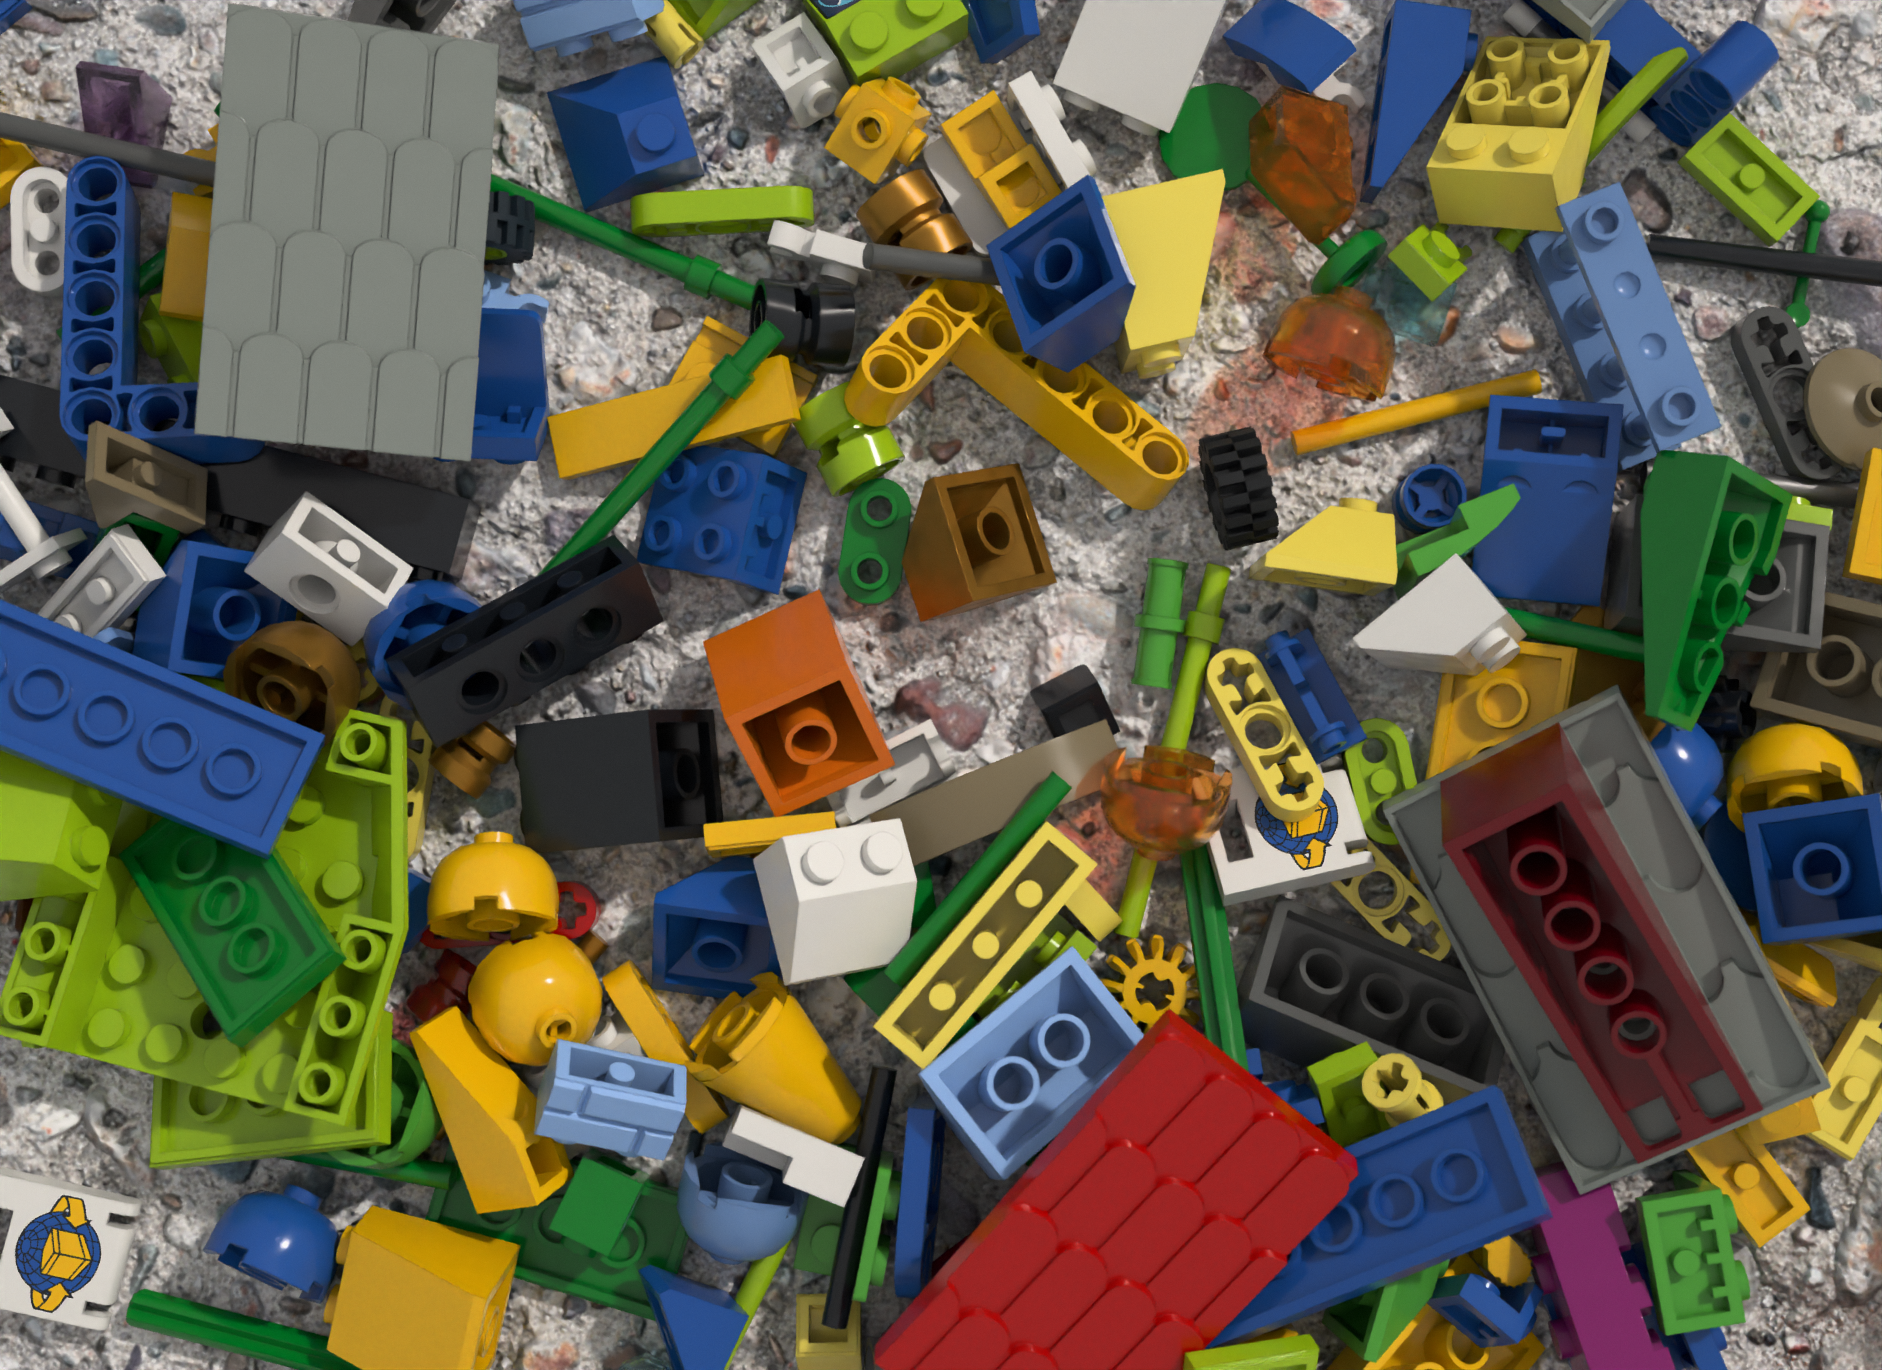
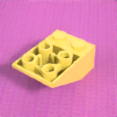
M1486 36L1473 68L1466 79L1426 166L1439 223L1563 232L1564 229L1555 208L1576 199L1582 187L1611 48L1610 40H1592L1588 44L1583 39L1577 38L1554 39Z

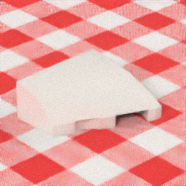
M742 1105L737 1107L730 1118L722 1140L723 1147L782 1170L784 1184L841 1207H845L865 1159Z

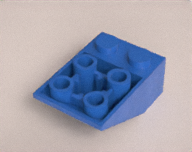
M1490 395L1479 497L1513 483L1521 497L1505 519L1474 548L1472 570L1496 598L1592 607L1600 606L1618 470L1624 404Z

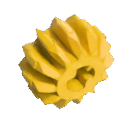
M1153 934L1149 940V950L1146 956L1143 955L1139 943L1134 938L1125 941L1126 950L1132 958V961L1127 965L1116 955L1109 954L1105 962L1112 969L1121 973L1119 980L1106 977L1099 979L1109 992L1119 994V997L1115 998L1124 1010H1128L1126 1013L1136 1025L1139 1021H1142L1141 1032L1144 1035L1168 1008L1177 1015H1180L1187 1023L1191 1025L1197 1024L1200 1019L1193 1010L1184 1006L1186 999L1199 1001L1198 987L1187 986L1186 982L1196 978L1194 963H1190L1180 969L1177 968L1188 951L1184 944L1178 942L1163 959V937ZM1148 973H1151L1158 981L1167 979L1168 991H1160L1165 998L1157 1005H1153L1146 998L1137 1000L1136 988H1144V985L1139 980Z

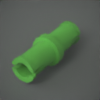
M1148 558L1142 614H1135L1134 627H1140L1131 684L1172 689L1173 683H1171L1177 635L1178 633H1184L1186 620L1180 619L1186 570L1189 563L1169 559Z

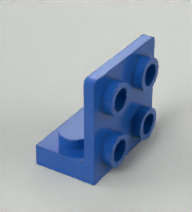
M699 446L683 450L654 483L637 554L638 562L648 566L720 578L759 592L779 595L807 472L764 454L710 446Z

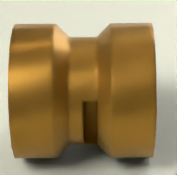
M486 720L477 725L469 734L453 739L449 744H443L438 747L428 761L454 785L470 796L479 799L491 785L490 774L498 765L507 764L512 759L516 744ZM468 746L472 747L475 751H477L479 754H481V755L483 756V758L480 757L477 753H475V752H474L472 749H470Z

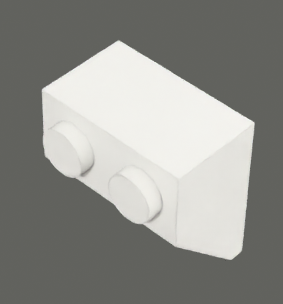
M1455 553L1352 639L1363 651L1387 668L1477 676L1485 669L1489 673H1493L1508 664L1520 652L1521 648L1517 643L1526 637L1527 634L1482 580Z
M900 818L784 836L753 859L785 986L887 967L908 943L917 878Z

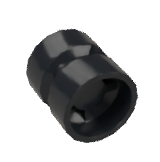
M759 278L757 280L750 308L749 337L764 320H768L775 325L785 336L767 358L783 355L788 357L789 363H792L797 354H801L805 363L810 365L844 367L852 350L855 330V301L850 285L812 282L806 291H802L798 282L794 280Z

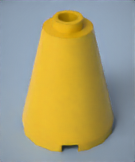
M773 972L754 976L749 980L758 988L744 998L736 991H733L723 999L701 1025L689 1045V1048L697 1054L695 1062L685 1060L684 1065L687 1067V1071L700 1083L749 1109L826 1142H833L834 1144L844 1142L855 1132L860 1124L861 1097L790 988L785 986L784 981Z

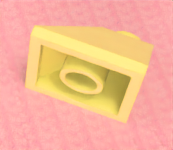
M1340 498L1339 506L1330 505L1252 564L1248 579L1375 596L1396 585L1398 569L1394 514L1377 512L1378 503L1371 500Z

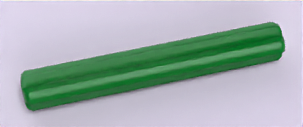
M1193 837L1190 840L1181 842L1178 851L1204 1037L1249 1072L1225 906L1223 907L1207 851L1206 840L1204 837Z
M141 1289L134 1293L127 1309L126 1322L130 1326L297 1370H361L326 1350L329 1340L327 1336L148 1289Z

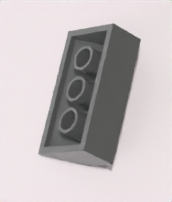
M1282 895L1276 898L1237 988L1245 1043L1306 1068L1326 1059L1334 1053L1345 1051L1367 1041L1377 1058L1397 1053L1404 1054L1412 1059L1419 1068L1422 1079L1430 1082L1437 1088L1443 1098L1444 1106L1492 1085L1497 1086L1505 1048L1465 971ZM1384 1085L1385 1092L1389 1095L1391 1091Z

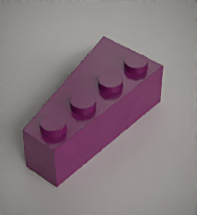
M1563 1161L1534 1168L1553 1218L1524 1229L1522 1232L1531 1230L1538 1255L1529 1257L1532 1260L1530 1265L1533 1267L1531 1271L1535 1284L1544 1290L1543 1295L1551 1294L1558 1319L1548 1321V1326L1560 1360L1569 1358L1572 1370H1675L1668 1347H1663L1654 1328H1646L1643 1317L1651 1315L1653 1304L1645 1281L1642 1279L1634 1263L1624 1265L1621 1252L1631 1250V1241L1611 1184L1607 1183L1580 1195Z

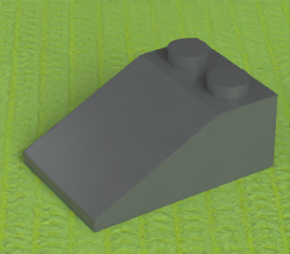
M1636 494L1614 519L1603 628L1643 636L1640 512L1644 497L1643 495ZM1786 519L1777 555L1767 576L1754 575L1742 600L1747 602L1751 610L1742 627H1729L1720 645L1722 651L1817 653L1821 650L1830 526Z

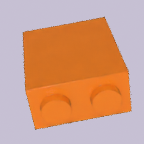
M820 589L703 641L724 720L775 817L783 816L895 765L848 649Z

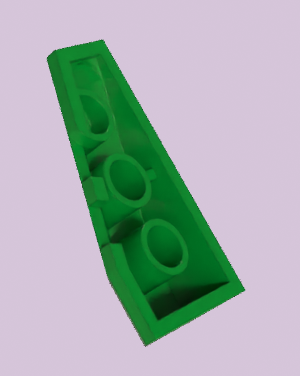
M1671 450L1660 451L1656 454L1653 469L1647 476L1643 488L1644 501L1640 517L1645 715L1679 730L1692 732L1723 668L1724 659L1720 645L1729 627H1742L1751 610L1747 602L1742 601L1754 575L1767 576L1776 558L1793 494L1730 456Z

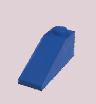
M1395 0L1384 21L1359 202L1372 204L1463 71L1471 72L1478 46V34L1469 32L1472 10L1406 0Z

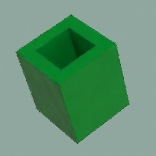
M592 1147L582 1157L549 1229L561 1234L560 1243L579 1255L595 1258L597 1252L608 1257L616 1247L650 1175Z

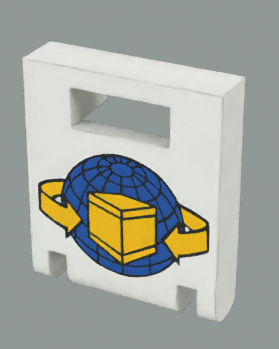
M1340 753L1317 765L1324 780L1323 794L1315 812L1307 819L1299 822H1285L1271 815L1264 806L1244 767L1191 778L1190 791L1203 837L1206 840L1207 851L1223 907L1356 877L1374 870L1376 865L1372 852L1362 851L1347 854V851L1367 847L1368 840L1345 770H1335L1343 762ZM1284 757L1277 763L1284 779L1278 793L1281 796L1292 794L1297 802L1302 801V796L1307 786L1304 783L1294 785L1290 782L1284 771L1287 757ZM1237 804L1252 858L1229 863L1217 820L1235 816Z
M0 1167V1208L13 1211L0 1259V1309L93 1330L108 1329L112 1313L107 1310L86 1306L87 1301L102 1305H113L117 1301L137 1226L113 1220L109 1222L111 1213L130 1217L138 1216L142 1200Z

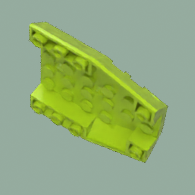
M176 672L226 693L224 681ZM354 709L349 710V713L337 729L335 738L322 748L275 846L347 958L346 961L243 1048L229 1042L223 1031L217 1037L208 1039L203 1030V1020L210 1008L119 856L123 850L163 817L123 801L99 891L33 899L0 997V1035L349 1127L409 929L407 723L403 720Z

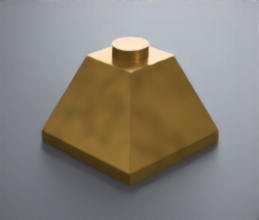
M1019 463L933 477L925 481L901 561L920 622L964 613L1057 583Z

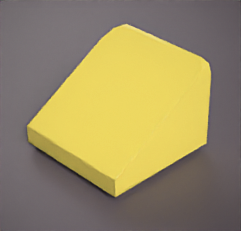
M827 1293L796 1294V1362L798 1370H861V1302L852 1299L847 1329H834L821 1324Z

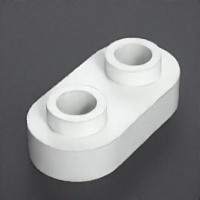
M41 166L31 168L22 173L16 179L11 190V265L14 275L22 285L39 295L57 297L63 295L66 186L68 177L54 168ZM51 195H58V207L53 212L44 213V201ZM58 256L60 259L59 269L56 273L46 276L44 272L45 263L51 257Z

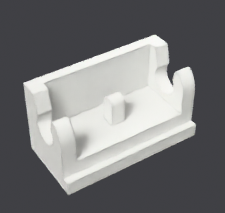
M931 719L886 740L895 762L894 766L826 796L832 810L835 812V819L840 827L871 822L870 814L959 777Z

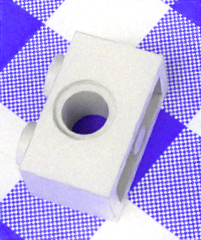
M306 491L268 530L244 572L352 647L364 636L370 619L388 609V604L399 588L405 585L413 567Z

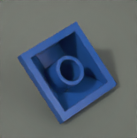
M665 56L547 92L585 213L629 200L636 195L651 193L705 176L670 65Z
M1087 174L986 245L1024 352L1067 373L1119 340L1136 288L1097 183L1093 177Z
M181 540L162 568L166 577L140 604L132 655L173 672L224 679L223 672L227 658L234 650L257 631L270 624L295 621L297 608L244 572L255 552Z
M1876 793L1742 813L1763 944L1785 946L1842 939L1882 931L1881 794Z
M729 856L656 893L653 909L652 989L721 999L736 991L744 998L758 988L749 980L758 974L773 972L782 980V972L753 862L754 858Z

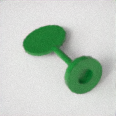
M1221 83L1193 87L1187 95L1171 132L1159 131L1158 139L1162 160L1175 179L1223 169L1226 181L1224 191L1235 190L1249 181L1328 258L1320 267L1311 283V292L1324 307L1332 305L1349 292L1372 269L1385 252L1388 245L1387 241L1378 232L1371 229L1356 233L1338 247L1260 170L1267 160L1272 139L1268 115L1257 99L1241 88Z

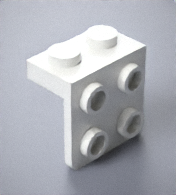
M1031 71L1009 82L1007 102L1003 103V106L1027 145L1033 144L1062 192L1087 174L1089 176L1096 174L1095 163L1085 144L1080 139L1071 142L1060 121L1066 118V115L1053 88L1049 84L1040 88ZM943 136L925 148L923 153L924 163L952 213L973 242L972 248L975 253L982 257H988L990 255L986 245L1008 231V229L979 191Z

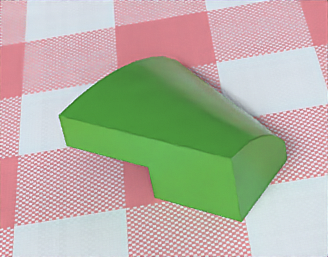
M1514 483L1458 505L1449 525L1396 545L1398 573L1396 585L1392 587L1398 600L1455 553L1463 559L1505 519L1521 499Z

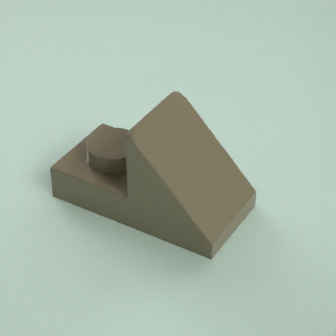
M95 421L89 425L85 485L99 528L105 529L133 512L188 535L205 526L207 468L100 421Z

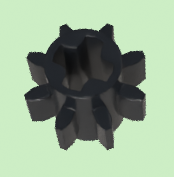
M1727 675L1718 676L1696 723L1715 741L1720 754H1735L1736 739H1747L1753 735L1756 727L1757 711L1749 706L1753 696L1752 693L1748 690H1739V680L1728 679Z

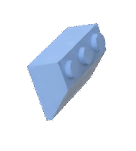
M1071 946L917 1074L948 1127L990 1179L1006 1180L1062 1131L1141 1040L1144 1034L1076 949Z

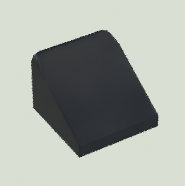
M1085 664L1079 665L1043 683L1030 692L1053 739L1105 719L1113 735L1120 732L1098 681Z

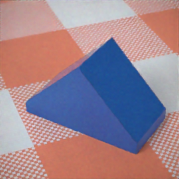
M652 1265L638 1270L672 1370H724L749 1315L727 1291Z

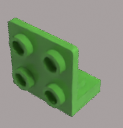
M844 1142L840 1144L831 1143L855 1154L856 1145ZM884 1150L881 1152L854 1289V1301L866 1303L869 1285L879 1287L883 1285L891 1236L880 1234L882 1219L891 1221L896 1219L902 1172L892 1170L894 1152ZM809 1194L793 1269L831 1276L844 1207Z
M1687 1169L1672 1171L1675 1191L1635 1198L1659 1330L1668 1336L1745 1323L1746 1319L1742 1301L1750 1299V1286L1742 1262L1734 1260L1730 1235L1737 1234L1738 1222L1732 1200L1728 1194L1722 1195L1721 1188Z

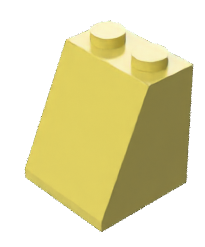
M1223 169L1102 196L1136 284L1119 340L1114 342L1121 374L1137 370L1138 378L1146 379L1174 371L1176 369L1174 362L1183 359L1195 336L1226 182Z

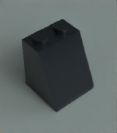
M647 709L515 726L516 749L514 751V761L519 772L522 803L520 827L525 837V846L530 847L536 853L704 837L703 824L724 822L713 709Z

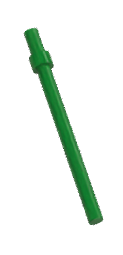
M491 174L490 192L504 191L509 192V196L519 195L525 197V200H531L535 206V220L684 283V290L709 300L714 295L750 311L755 285L722 272V264L700 255L691 259Z
M764 320L733 356L730 354L723 356L709 372L712 380L536 577L601 542L731 397L736 400L741 397L755 381L752 373L785 338L775 325L768 320Z

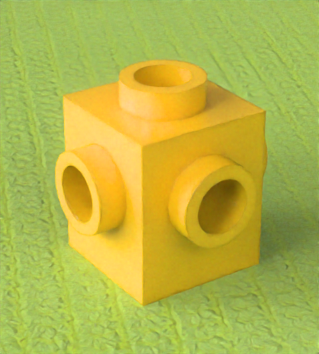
M881 77L865 82L861 87L858 84H854L842 97L835 110L834 115L840 119V122L824 148L876 185L893 177L901 163L908 167L917 158L928 140L929 135L922 130L932 113L918 104L921 99L918 92L897 78L888 77L887 80H884Z

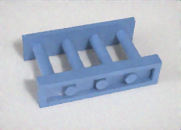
M1617 182L1557 206L1555 210L1564 229L1563 232L1540 231L1526 237L1521 244L1586 401L1624 404L1617 473L1656 458V454L1660 451H1674L1682 447L1681 443L1722 427L1621 183Z

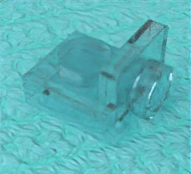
M1387 257L1380 268L1373 265L1370 266L1362 285L1358 302L1368 305L1362 324L1434 347L1439 341L1458 283L1454 282L1432 302Z

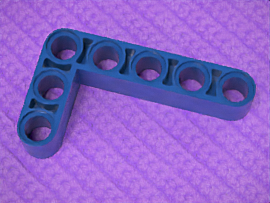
M1523 0L1564 39H1582L1532 0ZM1628 0L1612 19L1605 23L1603 29L1593 39L1610 40L1611 48L1605 77L1620 91L1654 56L1677 47H1682L1686 50L1688 60L1653 94L1640 110L1657 125L1656 128L1669 140L1687 148L1697 143L1729 114L1779 60L1778 50L1766 33L1757 26L1741 20L1733 22L1701 54L1644 0Z
M93 156L81 160L69 172L66 186L59 412L61 426L85 462L87 460L88 434L86 433L89 430V425L95 421L110 422L109 426L195 464L240 462L251 459L260 453L266 441L194 434L198 382L137 385L141 210L129 180L118 162L103 156ZM112 194V196L105 200L96 201L103 195ZM112 249L110 253L103 257L93 258L102 250ZM112 306L102 315L91 316L100 307ZM111 363L108 369L102 373L89 375L90 371L99 364ZM165 419H178L174 426L168 430L153 431L155 426Z

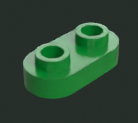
M875 478L862 483L855 489L848 504L838 570L839 581L849 598L866 606L880 605L890 600L898 591L902 581L904 568L901 561L908 541L912 509L906 491L899 484L889 479ZM876 499L887 500L892 506L890 516L882 521L872 519L867 513L868 506L872 501ZM866 561H875L882 567V576L875 583H865L858 577V569Z

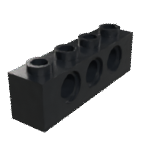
M612 535L385 660L416 719L436 748L452 739L461 738L469 734L477 725L502 711L523 704L533 694L561 678L582 671L590 662L622 644H628L637 640L644 632L662 623L664 620L640 563L617 537Z

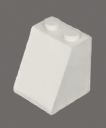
M1086 0L1053 84L1066 89L1063 98L1078 107L1098 112L1102 104L1123 113L1121 123L1139 133L1152 137L1156 136L1158 129L1170 133L1181 112L1229 0Z

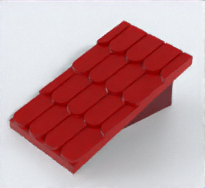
M1168 1008L982 1223L932 1262L931 1281L875 1344L874 1363L883 1370H1183L1185 1353L1205 1350L1212 1340L1287 1265V1255L1346 1196L1349 1184L1359 1174L1356 1158Z

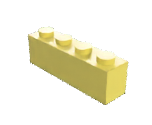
M1044 821L877 1018L873 1027L919 1067L925 1068L936 1058L1098 864L1048 821Z

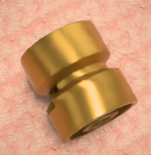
M924 169L910 171L885 185L872 195L856 213L857 219L873 243L960 255H966L973 246V242L955 215L949 213L942 214L940 212L943 197ZM894 273L905 290H913L934 279L933 277Z

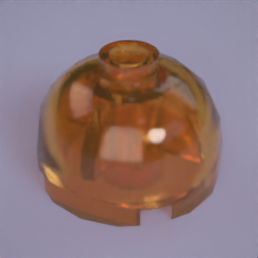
M1337 286L1334 295L1313 293L1298 298L1289 305L1276 322L1262 357L1271 366L1297 379L1299 372H1302L1318 380L1316 387L1351 399L1375 402L1377 397L1382 399L1393 371L1396 358L1395 336L1387 321L1370 309L1373 299L1369 295L1350 287Z
M1145 745L1143 757L1125 759L1127 747L1115 749L1105 756L1101 782L1102 812L1107 824L1114 833L1125 843L1137 848V853L1140 856L1155 861L1172 860L1175 854L1190 852L1206 844L1223 825L1229 806L1232 773L1226 769L1222 777L1215 774V760L1188 750L1158 745Z

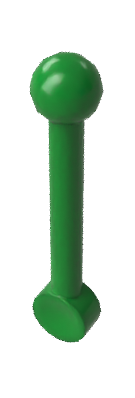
M1817 200L1804 213L1808 226L1802 252H1816L1821 223H1824L1830 214V207L1823 200ZM1797 277L1792 304L1783 309L1793 318L1797 328L1804 326L1810 319L1809 308L1805 305L1809 278Z

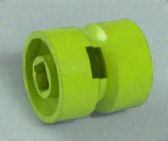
M850 381L840 384L807 402L799 408L801 420L792 422L806 449L820 452L821 457L816 467L833 497L850 493L862 483L883 476L905 459V455L888 426L875 427L865 425L856 420L847 410L844 395Z

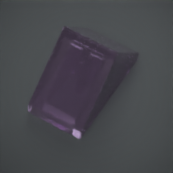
M80 61L76 65V74L84 131L163 149L172 96L144 70ZM121 166L131 186L153 189L157 184V174Z

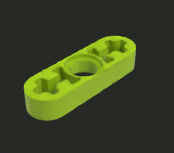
M801 186L654 192L636 195L630 199L631 232L642 237L660 238L771 232L774 220L791 223L803 229L814 225L813 191Z

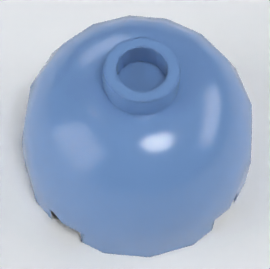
M722 1142L706 1144L703 1156L694 1158L693 1150L686 1155L678 1188L677 1211L685 1232L699 1247L708 1252L718 1262L737 1265L775 1255L797 1233L805 1213L809 1193L784 1184L782 1170L723 1147Z

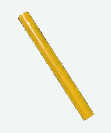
M1533 369L1297 429L1290 432L1294 452L1298 456L1486 408L1489 406L1490 395L1529 397L1541 394L1542 384L1537 370Z

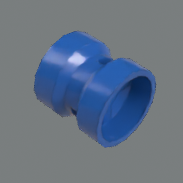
M1428 464L1417 468L1396 486L1392 495V511L1395 519L1404 529L1414 534H1426L1450 524L1457 506L1466 502L1467 490L1463 479L1455 470L1443 464Z

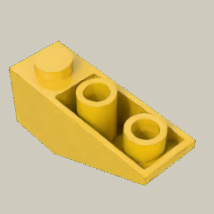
M457 1006L447 1008L409 1032L477 1214L537 1206L573 1178L574 1172L564 1145L550 1137L535 1135L536 1096L502 1057L484 1041L480 1032Z

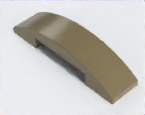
M1105 719L944 782L870 814L869 818L871 823L897 818L901 819L913 867L1003 830L1052 771L1073 787L1056 808L1130 779V775L1108 722Z

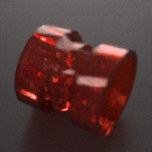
M445 949L433 964L434 975L437 979L431 978L426 984L417 985L405 1000L409 1009L423 1022H427L442 1011L453 1006H457L467 1018L468 1013L471 1011L468 1001V987L477 966L460 954Z

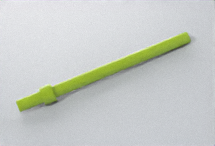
M1211 563L1206 564L1195 611H1188L1185 631L1182 633V636L1188 639L1118 915L1123 922L1114 929L1113 933L1136 939L1139 936L1212 644L1219 645L1225 619L1220 618V613L1231 569Z

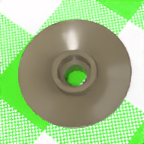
M1844 348L1823 356L1813 365L1804 385L1803 408L1809 430L1819 447L1836 463L1850 470L1862 472L1865 453L1872 448L1882 449V360L1872 353L1861 349Z

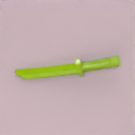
M1677 47L1654 56L1596 116L1586 167L1653 94L1688 60V54L1684 48ZM1585 177L1583 178L1582 185L1586 182ZM1501 228L1493 239L1513 254L1532 230Z

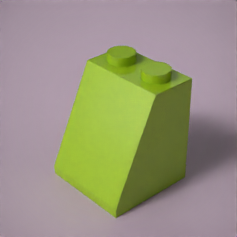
M0 750V902L99 891L123 800Z

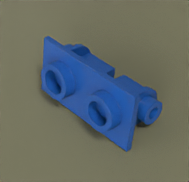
M1309 628L1290 637L1287 630L1280 631L1265 640V645L1268 649L1256 655V657L1262 663L1316 765L1368 739Z

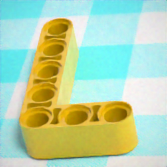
M937 278L866 350L845 390L844 402L847 410L856 420L865 425L875 427L887 425L951 361L1123 503L1134 509L1149 510L1161 504L1185 474L1189 466V454L1182 441L1086 362L1067 373L1025 353L1004 295L988 284Z

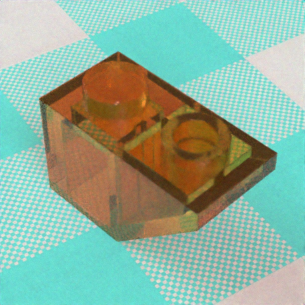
M1281 85L1249 121L1251 174L1305 239L1310 243L1320 245L1340 224L1345 223L1350 218L1356 204L1357 195L1353 187L1351 167L1353 140L1349 135L1348 107Z

